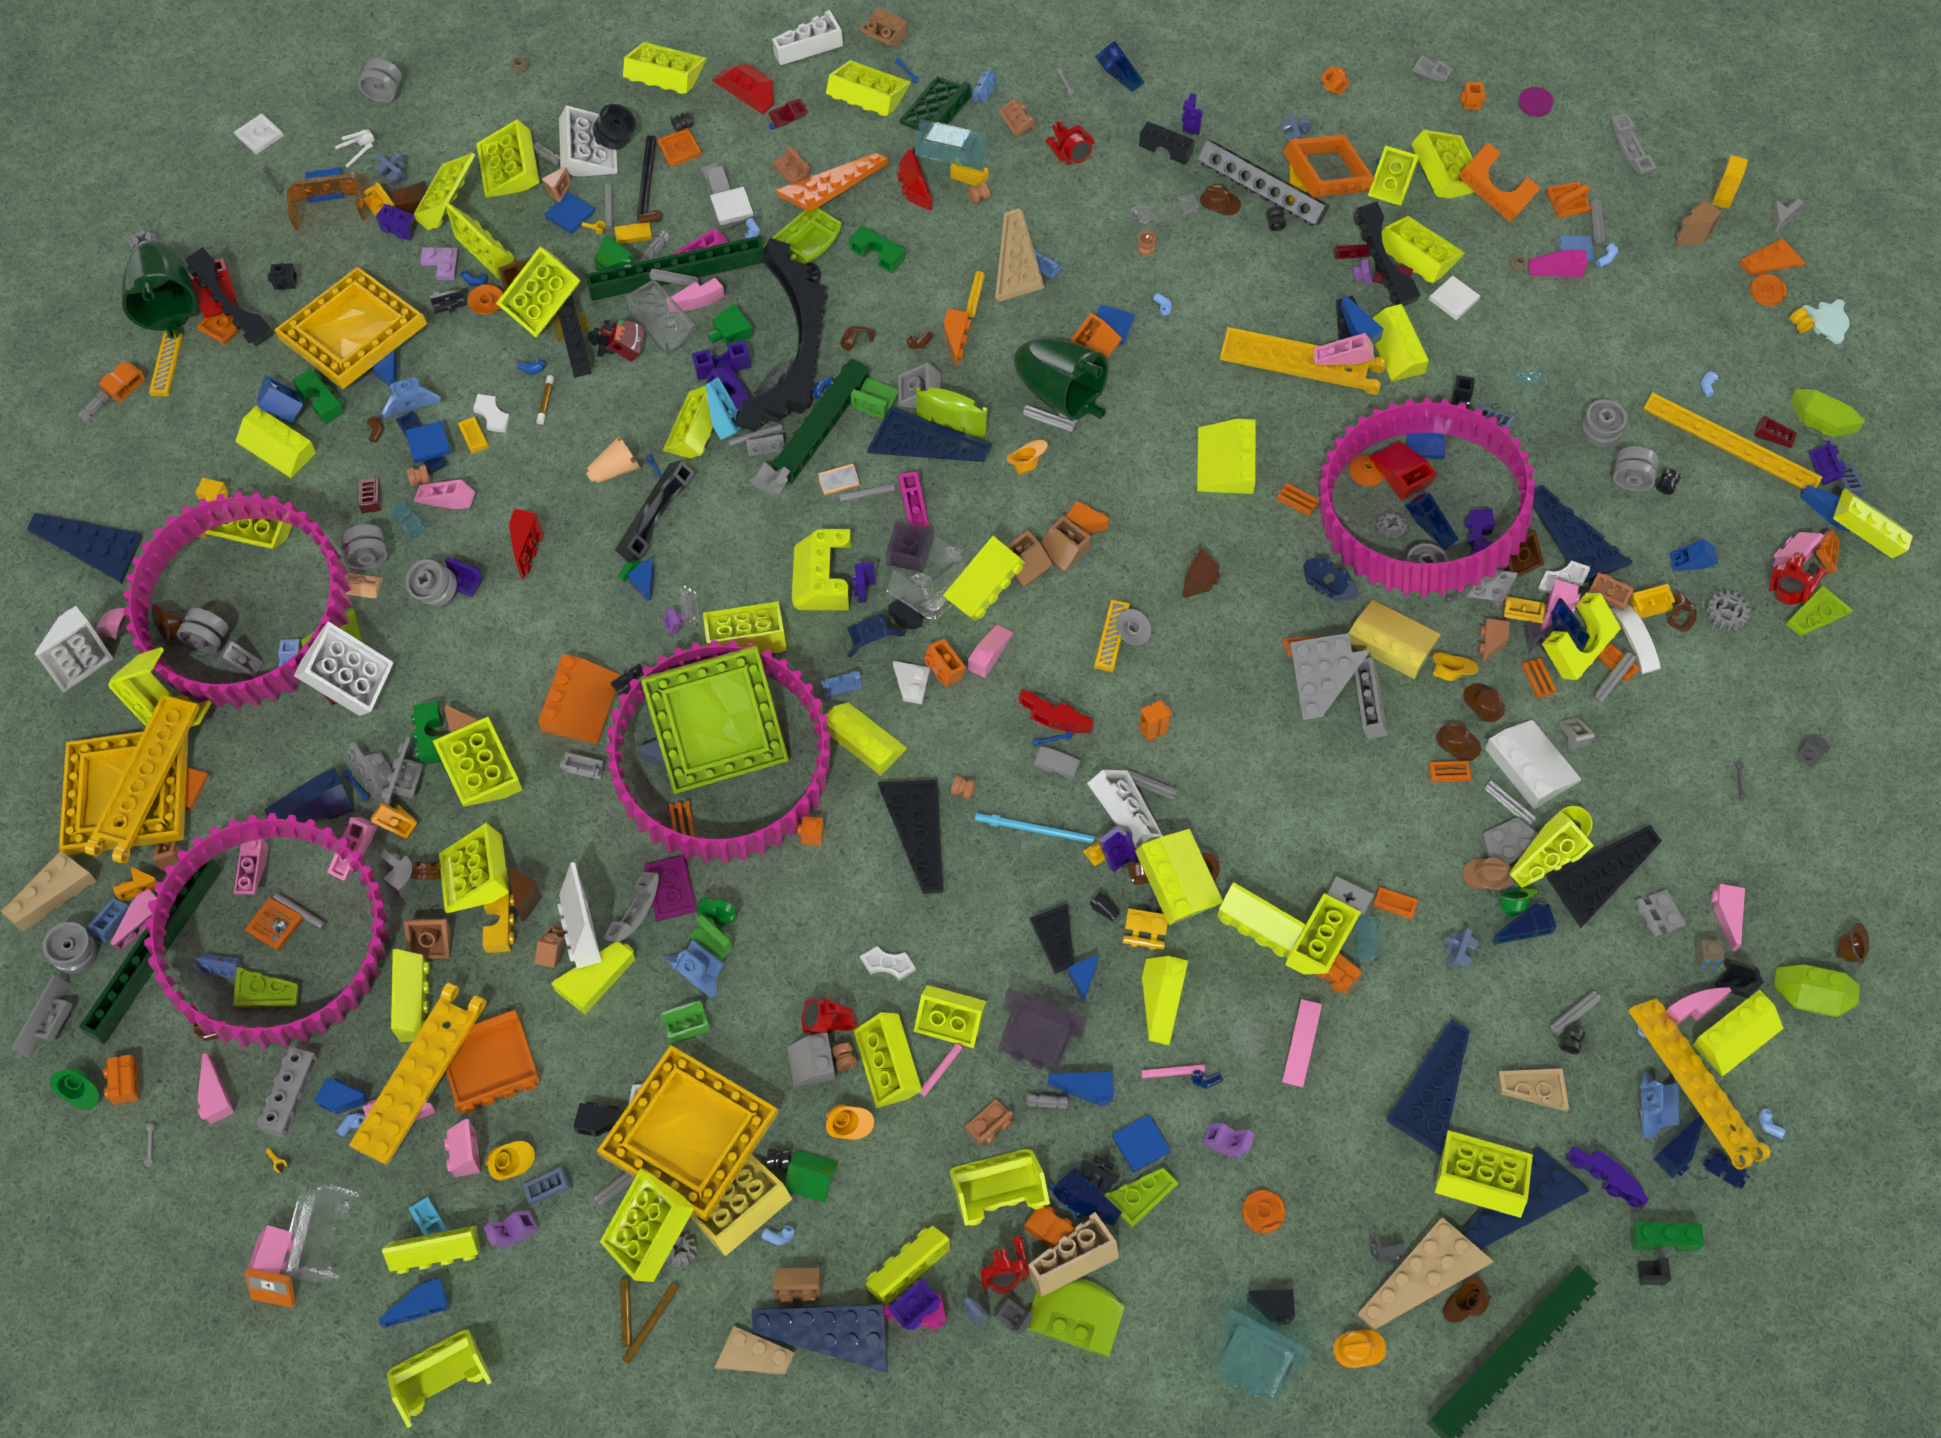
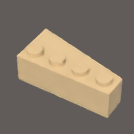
M60 851L1 913L24 932L45 918L52 910L60 908L64 905V902L73 896L76 897L82 893L83 889L89 885H94L97 881L87 870Z
M1096 1212L1089 1216L1090 1219L1086 1223H1080L1075 1227V1231L1071 1235L1061 1238L1057 1246L1053 1249L1049 1248L1028 1265L1031 1282L1041 1297L1119 1258L1116 1240Z

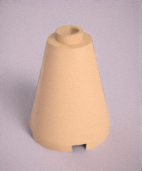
M619 436L587 467L589 471L586 474L591 482L596 481L598 484L635 471L640 466L621 436Z

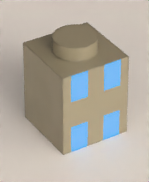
M1701 940L1695 948L1697 968H1719L1725 960L1722 940Z

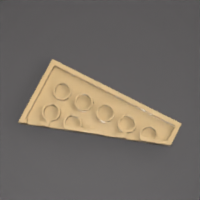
M1020 208L1004 213L995 295L998 302L1045 288L1025 217Z
M1442 1217L1361 1309L1357 1316L1375 1331L1398 1316L1453 1287L1483 1268L1490 1266L1494 1261Z

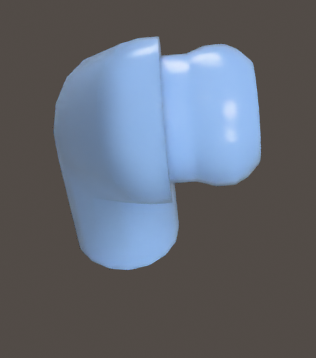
M1713 371L1707 372L1700 382L1705 397L1714 395L1711 384L1718 380V375Z
M785 1226L778 1233L766 1228L761 1238L781 1246L794 1238V1228Z

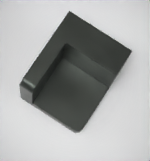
M1659 1258L1656 1262H1639L1637 1264L1639 1285H1666L1671 1280L1668 1258Z

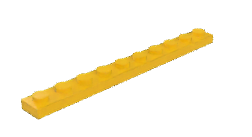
M1653 392L1643 408L1644 411L1802 490L1805 489L1806 485L1817 488L1823 478Z

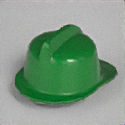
M1518 886L1498 893L1495 897L1499 898L1500 907L1504 910L1505 915L1511 917L1525 912L1530 898L1537 895L1539 889L1533 886H1525L1523 888Z
M72 1067L57 1071L52 1075L50 1080L52 1090L73 1106L90 1109L98 1103L99 1092L96 1086L89 1081L88 1075L82 1069Z

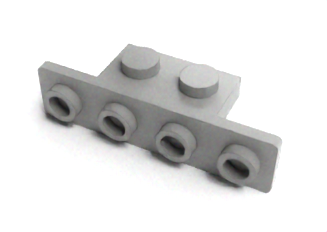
M406 737L405 742L399 745L397 754H400V757H395L392 767L395 771L394 773L390 772L387 784H390L389 788L385 787L382 794V799H385L384 804L388 806L392 794L413 799L424 764L405 759L410 737Z
M355 742L350 743L346 753L347 760L353 765L357 776L361 778L365 789L370 793L375 805L378 807L381 802L385 803V799H382V794L385 787L389 788L390 784H387L390 772H394L382 752L363 756Z
M52 975L15 1040L12 1050L29 1058L39 1040L53 1042L73 1006L70 1002L62 1000L70 985L67 981L58 975Z

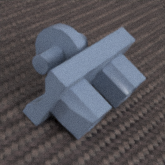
M1293 112L1288 113L1289 119L1280 122L1284 133L1293 130V132L1285 135L1287 142L1292 139H1302L1300 133L1306 135L1311 128L1310 122L1303 118H1300L1299 122L1296 123Z
M381 154L377 156L380 162L375 170L383 176L391 170L386 178L394 185L401 178L404 181L409 178L399 169L400 167H405L404 157L401 154L391 155V162Z
M1466 928L1465 932L1452 933L1450 937L1443 938L1442 944L1447 947L1445 952L1449 954L1447 966L1453 967L1457 965L1462 968L1470 966L1472 957L1465 954L1466 949L1470 952L1475 950L1478 944V940L1471 936L1472 930Z

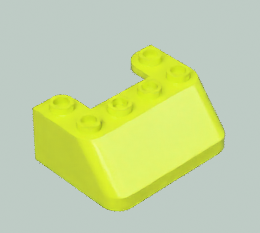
M819 529L795 545L792 604L796 609L849 610L847 582L843 579H829L830 548H851L850 529Z
M1023 1149L956 1166L950 1170L959 1211L965 1226L980 1224L985 1218L984 1211H995L1002 1206H1015L1025 1201L1028 1207L1041 1209L1045 1205L1050 1204L1044 1172L1034 1152L1030 1149Z

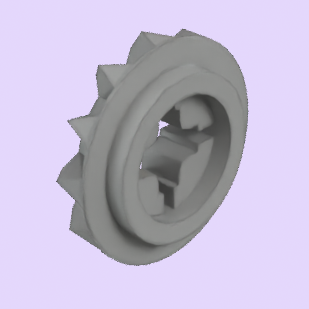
M142 229L141 232L135 231V235H130L128 242L131 250L134 251L143 243L150 241L158 242V238L150 229L147 231Z
M1393 511L1390 513L1384 512L1383 515L1379 516L1376 524L1379 533L1391 539L1401 537L1407 529L1406 518H1403L1400 513L1396 514ZM1395 520V525H1393L1392 527L1390 526V528H1388L1389 523Z
M681 1232L674 1246H679L683 1241L682 1247L686 1252L680 1251L675 1255L676 1250L672 1248L666 1259L669 1265L683 1267L690 1264L695 1258L697 1245L694 1238L688 1233Z

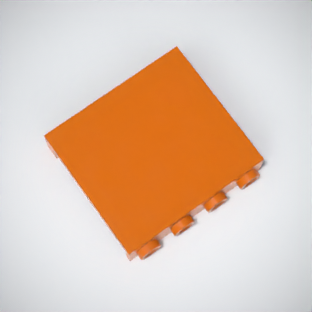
M516 1010L474 1024L445 1071L454 1097L455 1108L459 1113L463 1112L464 1114L474 1111L475 1107L481 1105H492L496 1102L495 1100L502 1097L511 1098L516 1095V1092L521 1090H532L536 1088V1085L540 1084Z

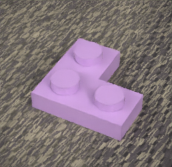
M422 247L420 263L425 266H437V280H455L459 254L458 248Z

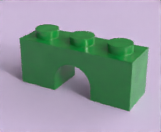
M861 225L849 238V250L862 257H865L871 251L880 252L878 254V266L891 273H894L905 260V249L901 245L895 244L886 237L876 234L870 228Z
M310 368L292 379L296 390L305 401L313 397H319L312 403V406L325 425L344 414L342 409L344 405L338 396H333L334 392L328 384L326 386L323 384L324 380L319 373L315 374Z
M437 701L413 705L414 713H411L412 724L416 726V730H413L414 741L418 743V747L415 748L417 760L420 759L424 765L442 762L433 743V740L440 738L441 735L435 737L428 736L432 729L442 727L441 711Z
M1635 1222L1630 1228L1632 1250L1654 1251L1659 1247H1675L1676 1251L1698 1252L1704 1246L1702 1224Z

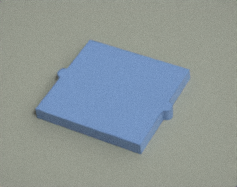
M1591 236L1559 237V250H1586L1587 261L1594 260V247L1592 246Z

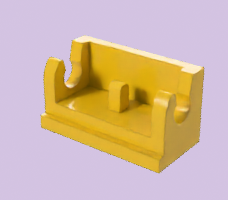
M955 158V163H952L950 166V178L976 187L981 182L986 183L989 178V169L984 167V172L960 164V159Z
M378 182L364 191L365 195L372 193L364 198V201L375 216L384 204L395 207Z
M1669 584L1633 593L1628 603L1642 619L1672 611V603L1675 602Z
M1506 596L1502 617L1542 624L1546 605L1543 602Z

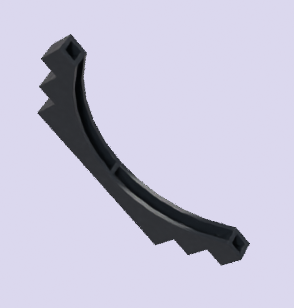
M769 238L764 247L762 262L778 279L789 297L797 322L798 350L790 373L780 384L762 395L742 401L737 409L734 426L756 432L759 426H763L765 419L779 423L783 417H786L788 410L803 414L806 408L809 409L812 400L809 396L814 387L812 379L816 373L814 364L818 359L816 350L821 341L818 337L822 331L823 324L821 319H823L825 313L823 305L827 300V294H825L826 286L808 281V265L790 260V244L773 238Z

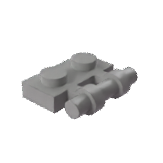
M1667 890L1648 896L1649 905L1645 903L1643 898L1636 901L1640 916L1643 915L1647 922V929L1653 933L1655 938L1662 935L1659 928L1663 927L1666 934L1685 928L1686 923ZM1654 911L1655 915L1658 918V921L1654 920L1651 912Z

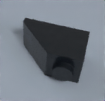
M1293 1289L1248 1291L1247 1301L1271 1322L1277 1321L1278 1325L1290 1324V1321L1294 1320Z

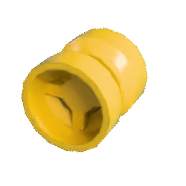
M1805 308L1796 310L1789 318L1793 324L1797 325L1799 333H1804L1815 325V320L1808 316V311Z

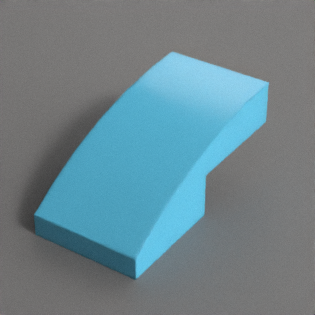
M428 1197L408 1208L423 1235L448 1231Z

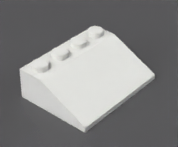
M566 105L559 117L560 167H566L568 174L573 176L617 174V151L603 147L593 135L592 128L599 114Z
M76 606L58 617L34 653L63 693L113 660V657Z
M327 622L302 658L294 677L361 716L372 711L394 662L332 623Z
M1533 720L1501 731L1491 737L1486 745L1485 750L1533 809L1538 808L1582 780Z
M572 862L559 894L561 903L557 905L560 916L564 915V918L561 919L563 930L568 932L564 934L567 946L571 945V949H568L571 962L575 961L578 969L602 961L587 898L576 864Z

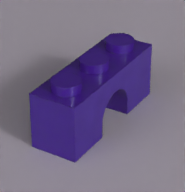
M745 340L728 344L727 351L719 356L711 355L709 349L691 353L697 379H707L712 368L731 366L734 372L751 368L750 356Z
M731 366L712 368L706 382L709 383L719 377L736 409L739 408L742 401L751 399Z
M1492 508L1469 510L1468 516L1464 519V525L1469 531L1467 542L1472 547L1470 551L1471 556L1486 549L1496 541H1488L1482 536L1484 534H1492L1495 521Z

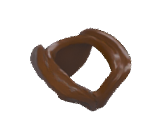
M862 326L849 327L845 330L840 345L844 350L850 351L855 345L856 332H867L870 342H873L876 331Z
M1678 592L1674 595V603L1677 607L1667 623L1682 632H1687L1696 621L1697 611L1682 592ZM1681 609L1690 612V617L1683 627L1675 624Z

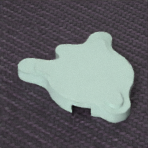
M1837 299L1832 304L1820 302L1818 309L1808 305L1802 307L1808 311V316L1815 320L1813 329L1818 335L1820 333L1826 335L1827 339L1834 344L1842 343L1844 334L1849 327V319L1843 309L1845 305L1843 300Z

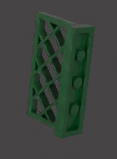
M936 76L900 118L899 122L904 126L928 134V137L935 141L972 97L970 83L963 82L958 84ZM938 83L945 85L943 87L935 88V86ZM952 89H957V90H956L955 92H953V93H949V91H948V90H952ZM947 92L946 95L937 96V93ZM935 94L934 98L926 99L928 95ZM949 99V100H948L946 103H944V104H940V103H939V101H943V100ZM937 102L938 105L928 108L927 104ZM923 105L926 106L925 109H921V110H917V111H916L917 107L923 106ZM938 111L937 114L930 116V112ZM928 113V117L918 118V115ZM916 116V120H907L910 117ZM929 122L926 127L920 125L921 123Z

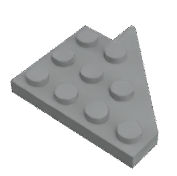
M1349 633L1290 642L1302 720L1323 717L1368 655L1369 650L1352 652Z

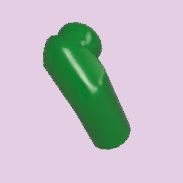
M633 561L626 563L617 577L625 582L628 574L638 567L641 562Z

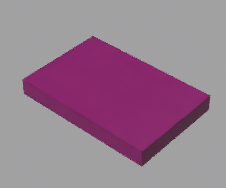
M684 855L644 865L645 872L657 873L659 875L658 886L653 900L657 922L697 911Z

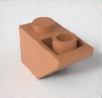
M1486 619L1484 626L1481 625L1479 637L1483 638L1478 649V653L1482 654L1481 661H1487L1506 647L1509 640L1510 621Z
M556 925L551 926L537 941L535 964L555 968L558 965L567 945L564 934L568 933L567 930L564 931L562 926Z

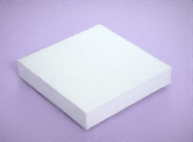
M262 113L234 132L235 136L255 154H258L284 136L283 132Z
M744 187L710 195L720 225L754 216Z
M1454 276L1450 277L1429 297L1432 303L1455 320L1461 317L1480 299L1479 294Z

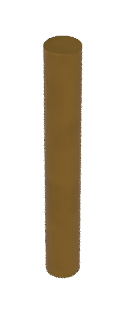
M620 1279L622 1347L631 1346L629 1279Z

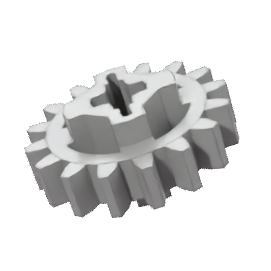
M1720 591L1718 595L1714 594L1708 602L1706 613L1710 614L1708 620H1714L1713 625H1720V630L1726 627V630L1730 631L1731 627H1733L1736 631L1739 626L1743 627L1748 621L1751 609L1747 608L1748 602L1743 603V596L1738 598L1736 592L1730 595V591H1727L1724 595Z

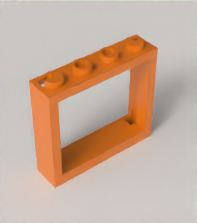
M1345 134L1289 140L1283 151L1284 156L1312 198L1366 192L1375 180ZM1338 152L1354 177L1322 181L1305 157L1307 155Z

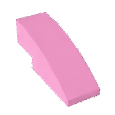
M713 278L701 286L695 282L666 300L670 312H681L707 306L725 296L723 286L716 278Z
M125 608L110 610L101 617L95 629L101 641L107 643L110 637L113 639L117 638L125 621L123 612Z
M1729 987L1715 988L1691 994L1670 1006L1666 1013L1677 1025L1690 1015L1698 1021L1724 1000L1732 990Z

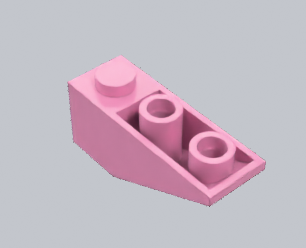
M264 839L241 844L234 894L256 893L266 867L268 845Z

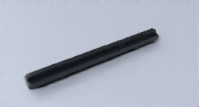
M653 135L646 137L637 210L638 220V215L648 213L656 137Z

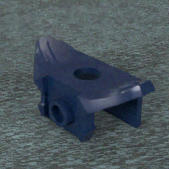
M1316 557L1305 562L1303 567L1306 583L1312 587L1316 585L1314 588L1316 591L1323 595L1325 592L1328 593L1327 596L1334 601L1355 599L1358 591L1352 578L1348 577V571L1341 567L1337 570L1332 566L1333 562L1326 557L1322 559ZM1327 574H1333L1335 577V581L1331 585H1327L1324 582V577Z
M883 613L849 626L847 629L853 646L848 652L847 657L851 658L863 645L888 635L904 637L905 632L889 629Z

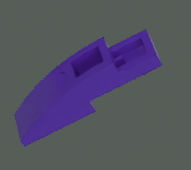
M1574 1146L1571 1148L1566 1157L1570 1165L1577 1169H1585L1596 1179H1604L1602 1188L1610 1196L1620 1197L1626 1200L1629 1206L1642 1209L1647 1204L1649 1199L1643 1189L1616 1161L1597 1149L1591 1156Z

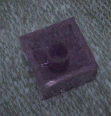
M896 521L886 551V565L923 573L933 542L932 529Z

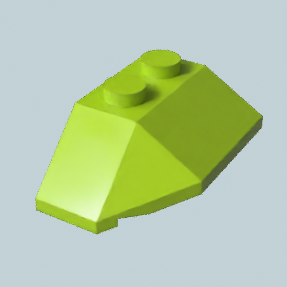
M1796 387L1790 398L1799 421L1808 427L1821 431L1825 435L1838 437L1858 433L1865 421L1851 406L1817 390Z
M1804 964L1775 968L1774 989L1795 1009L1838 1018L1859 1004L1860 985L1846 973Z

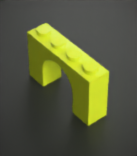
M1586 593L1575 605L1584 619L1587 628L1586 640L1579 650L1568 632L1553 631L1542 643L1563 679L1578 680L1621 629L1601 593Z

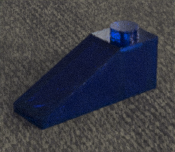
M1115 41L1095 56L1104 70L1131 92L1145 83Z
M1430 492L1418 495L1405 505L1414 521L1444 550L1459 540Z
M1559 598L1551 612L1553 631L1568 632L1577 649L1583 651L1590 635L1565 601Z
M1541 903L1532 905L1495 935L1492 941L1493 945L1553 934L1557 926L1550 905H1542Z
M1701 1115L1653 1159L1672 1179L1677 1174L1681 1177L1690 1169L1688 1163L1693 1159L1704 1122Z
M1076 1168L1062 1178L1053 1191L1058 1201L1067 1208L1086 1216L1096 1212L1101 1221L1108 1225L1114 1226L1122 1214Z

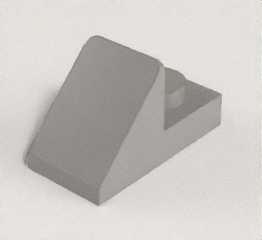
M717 162L700 168L713 194L731 190L722 166H718Z
M1798 198L1794 203L1790 202L1787 206H1784L1779 201H1775L1771 213L1776 232L1780 231L1800 212L1804 204L1802 200Z
M232 641L227 642L219 659L231 666L229 671L255 678L263 661Z
M1579 717L1559 721L1560 729L1568 736L1569 750L1588 746L1595 737V733Z

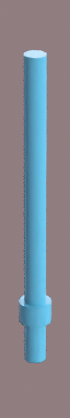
M976 813L975 821L990 823V826L998 827L1000 825L1093 844L1095 837L1001 818L1000 815L996 814L991 816Z

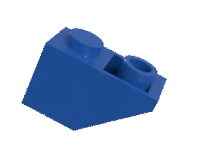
M1705 539L1670 553L1673 570H1703L1718 563L1715 546Z
M327 1078L314 1099L319 1107L337 1115L363 1106L369 1100L364 1095L365 1092L355 1086L353 1089L349 1088L345 1082L337 1078L334 1081Z

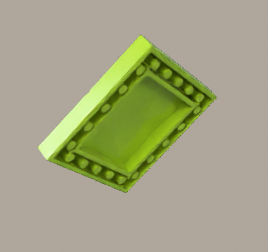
M756 645L640 678L673 794L789 761Z

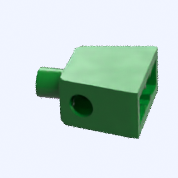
M735 304L729 306L712 320L714 331L707 334L712 344L721 339L726 347L728 344L754 337L752 325Z

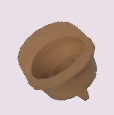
M1495 857L1474 859L1464 867L1463 871L1466 883L1472 888L1503 889L1513 879L1509 874L1512 870L1510 865Z

